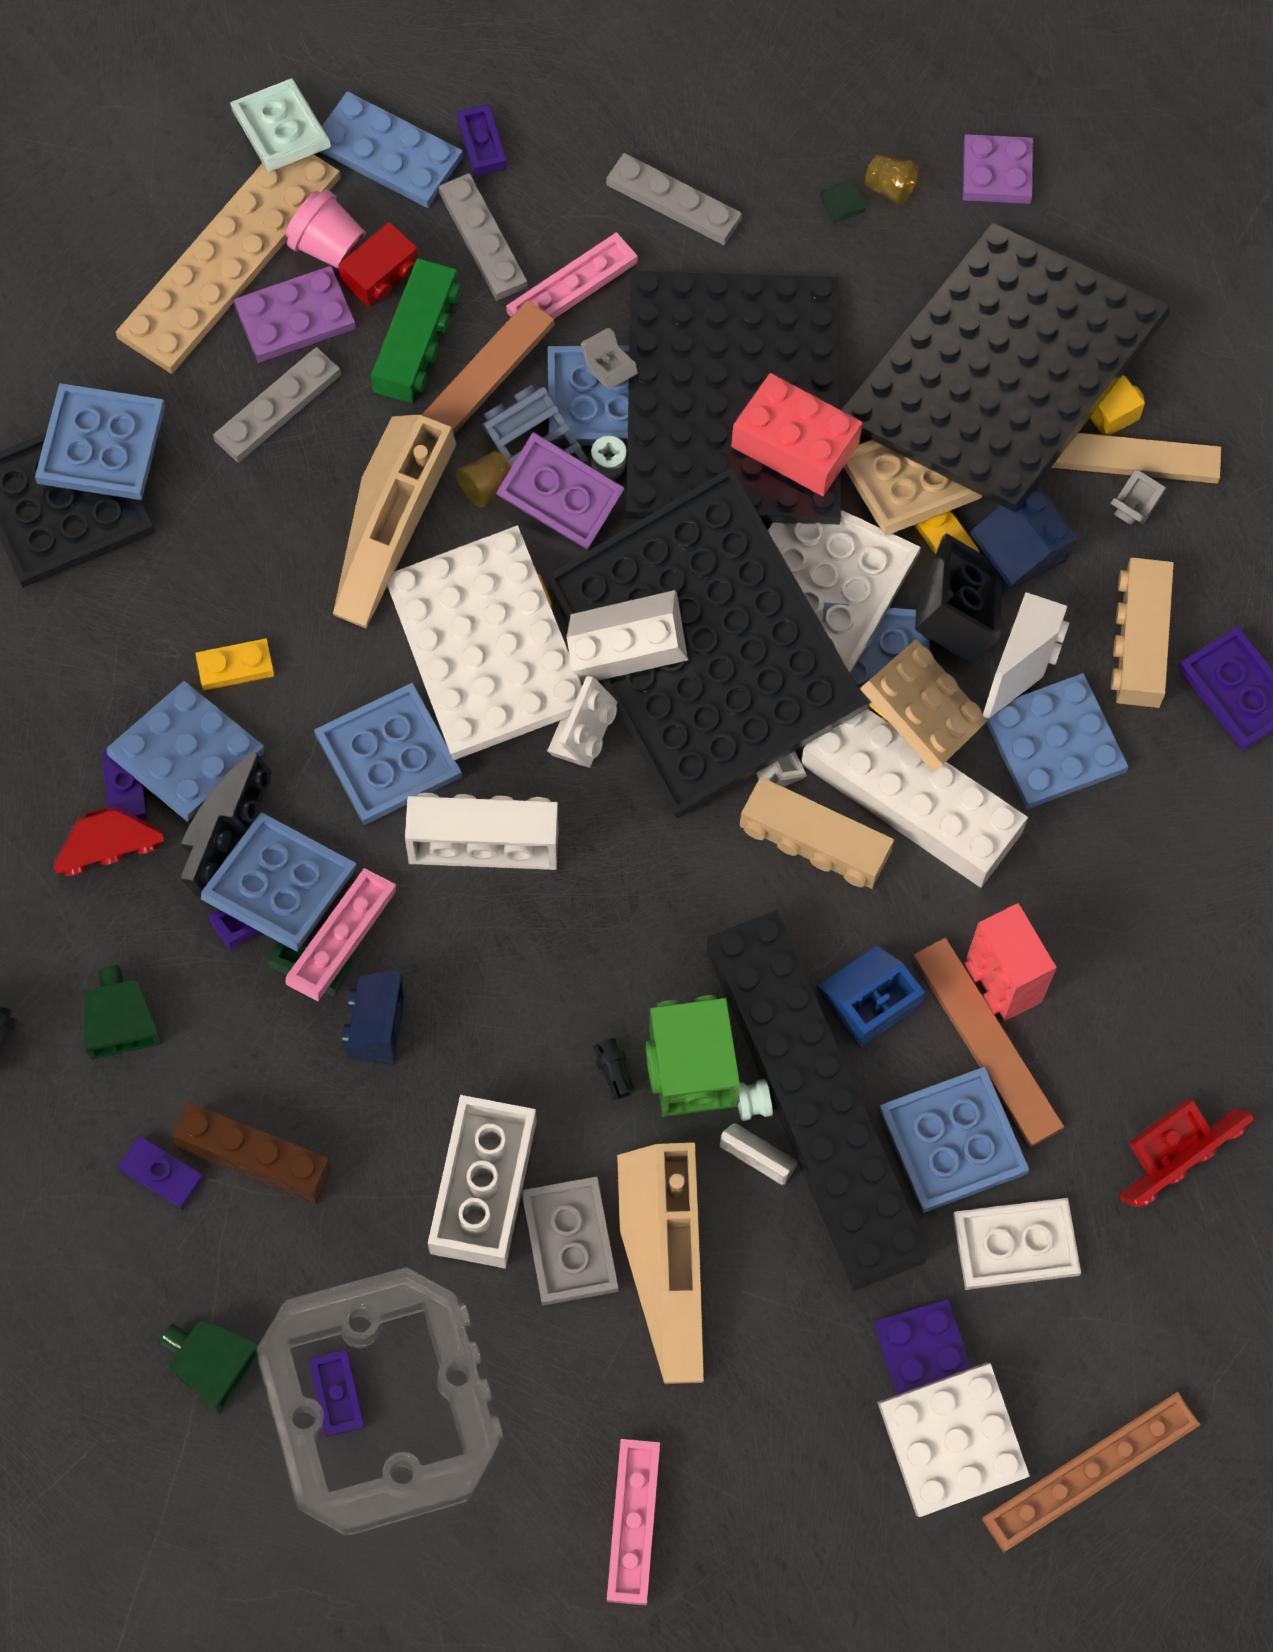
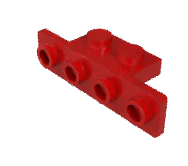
M1189 1099L1184 1100L1128 1142L1147 1174L1118 1195L1121 1201L1135 1207L1145 1206L1154 1201L1158 1196V1191L1168 1184H1174L1182 1180L1187 1175V1170L1197 1162L1206 1161L1214 1156L1218 1146L1227 1140H1233L1241 1136L1246 1131L1245 1126L1254 1120L1251 1112L1233 1109L1209 1127L1195 1102Z

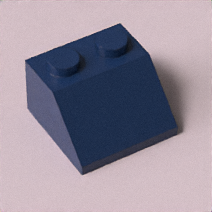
M1037 485L1017 513L1000 505L970 532L973 539L1009 588L1065 562L1078 541V537L1039 485Z
M389 970L359 976L357 989H350L348 1010L353 1011L351 1024H344L342 1033V1046L347 1047L349 1059L394 1065L406 996L401 970Z

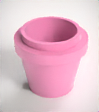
M328 189L322 192L315 191L304 201L290 221L285 233L286 237H288L287 246L295 252L303 251L339 269L338 264L361 245L366 231L336 201L337 196Z

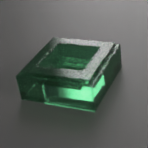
M852 178L820 191V198L833 223L865 212L866 205Z

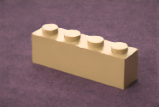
M1130 558L1127 569L1120 570L1118 591L1124 592L1123 603L1118 602L1116 624L1122 625L1121 635L1115 636L1113 656L1119 657V668H1113L1111 678V690H1117L1116 703L1160 708L1166 688L1174 562Z
M763 777L759 778L740 818V827L744 828L745 833L758 840L765 838L774 842L784 853L792 856L799 854L809 859L816 868L827 872L833 870L843 875L848 883L857 887L867 886L873 889L891 853L894 839Z

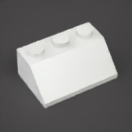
M675 590L571 614L567 642L572 672L578 675L582 683H584L586 676L595 677L599 681L688 660L678 597Z

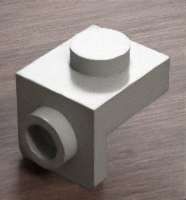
M610 328L581 343L588 370L607 389L620 385L625 380L638 374L635 362L618 347L615 333Z
M1135 469L1118 497L1113 498L1110 503L1118 508L1114 515L1130 525H1133L1135 520L1144 525L1167 488Z

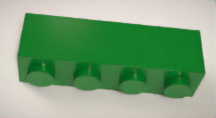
M416 259L371 373L374 393L413 404L417 392H423L428 373L425 372L429 362L434 363L438 354V337L440 333L445 334L449 326L450 314L448 312L451 304H457L461 294L462 285L458 284L457 269Z

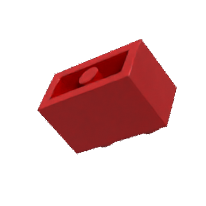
M388 222L338 264L341 282L366 306L371 307L375 302L387 298L393 287L400 281L409 279L416 259H419L418 248Z

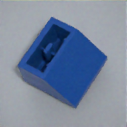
M875 946L819 984L816 988L860 1047L921 1007L925 991L905 965L879 946Z

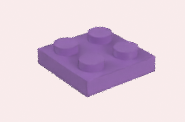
M965 134L962 200L1030 204L1032 199L1033 138Z

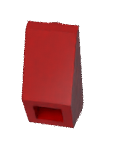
M115 804L80 814L54 860L56 874L65 872L66 876H72L86 871V865L101 861L102 865H108L122 860V854L136 850L137 854H144L159 848L158 843L164 842L162 829Z

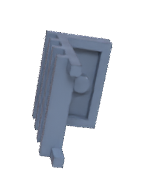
M530 385L514 395L517 400L514 404L505 409L501 403L484 414L487 420L481 423V426L487 436L492 438L510 469L520 452L511 456L505 444L550 416H553L559 427L542 438L551 442L564 434L570 446L563 449V451L568 454L575 452L578 459L583 463L588 460L545 387H539L535 390Z

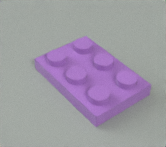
M331 266L233 299L234 306L258 363L356 329L355 321Z
M533 432L496 492V495L587 550L624 490V487Z

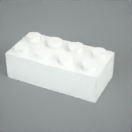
M420 793L417 797L408 796L405 842L409 864L557 870L558 802H551L543 797H533L528 801H517L508 796L476 799L475 796L468 794H459L454 796V798H440L433 793Z
M460 1095L428 1240L430 1254L506 1268L522 1194L521 1190L523 1189L537 1122L536 1109Z

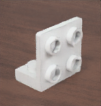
M586 676L570 716L560 720L547 750L554 757L590 768L593 759L601 752L602 738L607 726L615 719L616 705L618 703L595 677Z

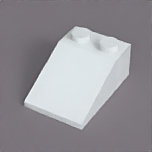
M1027 592L1025 593L997 668L983 717L990 719L1044 676L1048 663L1056 664L1062 644L1056 643V641L1063 643L1070 623L1063 620L1067 609L1066 605Z

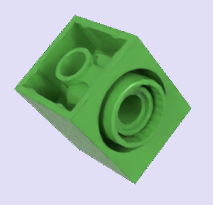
M706 995L696 998L692 1003L679 1004L676 1000H669L658 1003L655 1008H650L649 1032L651 1040L646 1041V1056L652 1093H659L662 1117L737 1107L740 1083L726 998L717 999L714 995Z

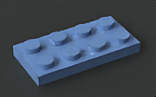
M348 91L322 125L329 138L331 147L320 151L321 154L426 208H429L438 195V186L447 182L463 159V150Z

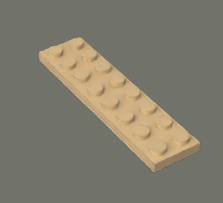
M314 154L270 172H267L262 163L117 329V339L173 374L234 303L233 299L238 298L285 244L288 240V237L285 235L287 227L304 201L315 191L322 192L325 189L330 191L341 178L340 171Z

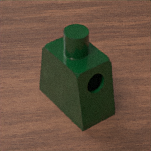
M118 965L99 969L101 987L89 989L84 994L85 1049L90 1059L94 1060L162 1045L161 1038L138 981L130 980L123 982L121 967Z
M203 1320L197 1322L190 1334L175 1324H171L160 1341L161 1345L176 1353L169 1365L172 1372L218 1414L221 1413L261 1353L256 1342Z

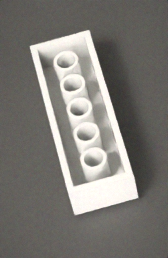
M869 709L864 710L807 743L803 749L801 762L803 767L980 888L983 887L1025 828L1028 819L1026 815L949 763L945 762L933 772L890 723Z

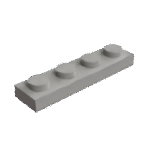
M626 153L622 154L606 178L607 186L724 246L742 219L741 212Z
M470 173L439 185V194L495 300H501L527 289V280Z
M315 347L213 434L214 441L239 463L341 376L340 368Z

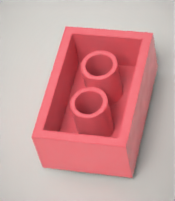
M770 373L734 423L731 447L824 496L858 447L863 422Z
M1019 903L978 923L966 958L967 962H965L966 969L974 982L980 981L986 992L984 999L993 1014L998 1013L1003 1022L1042 1003L1057 968Z

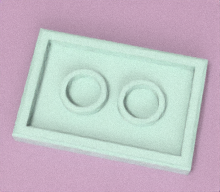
M293 78L230 102L234 115L267 172L331 147L328 136Z

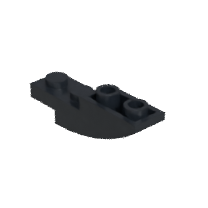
M251 752L220 780L198 809L184 835L181 845L190 855L180 879L195 896L201 897L202 890L222 865L226 852L231 848L233 834L244 835L257 816L258 805L264 790L269 786L272 772L257 753Z

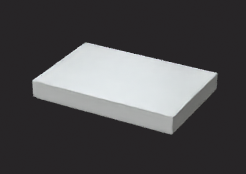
M1068 1198L956 1211L953 1214L965 1290L1074 1277L1081 1274Z

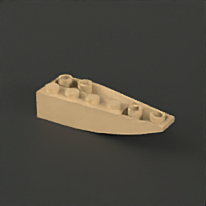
M422 415L392 416L361 479L333 611L334 616L367 629L387 588V583L395 571L457 445L452 427Z
M695 1143L654 1144L617 1155L620 1234L664 1384L703 1383Z

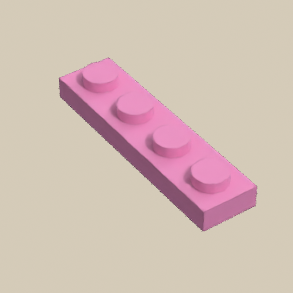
M616 232L506 305L507 314L512 317L529 299L555 319L637 264L638 256Z
M364 868L286 976V985L319 1001L396 893V884Z
M621 1439L607 1602L647 1605L660 1442Z

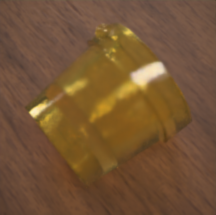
M877 154L868 167L865 185L887 197L897 206H902L908 201L915 188L919 175V165L912 162L911 159L904 161Z
M493 451L457 469V482L471 503L483 508L493 501L496 492L510 471L511 465L502 454Z

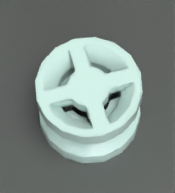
M603 436L597 439L591 450L592 468L611 480L620 477L625 472L627 464L625 444L614 436Z
M765 1078L758 1079L752 1085L740 1083L737 1105L742 1121L750 1120L753 1115L758 1114L764 1117L773 1115L769 1087Z

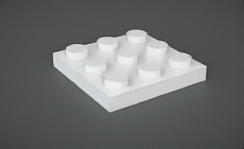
M986 1362L877 1402L916 1516L918 1517L1030 1477L991 1363Z

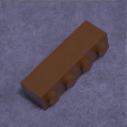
M187 1102L172 1134V1138L179 1149L316 1205L332 1172L329 1158L191 1102Z

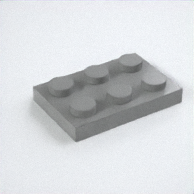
M591 1177L521 1190L542 1306L618 1292V1283L598 1178Z

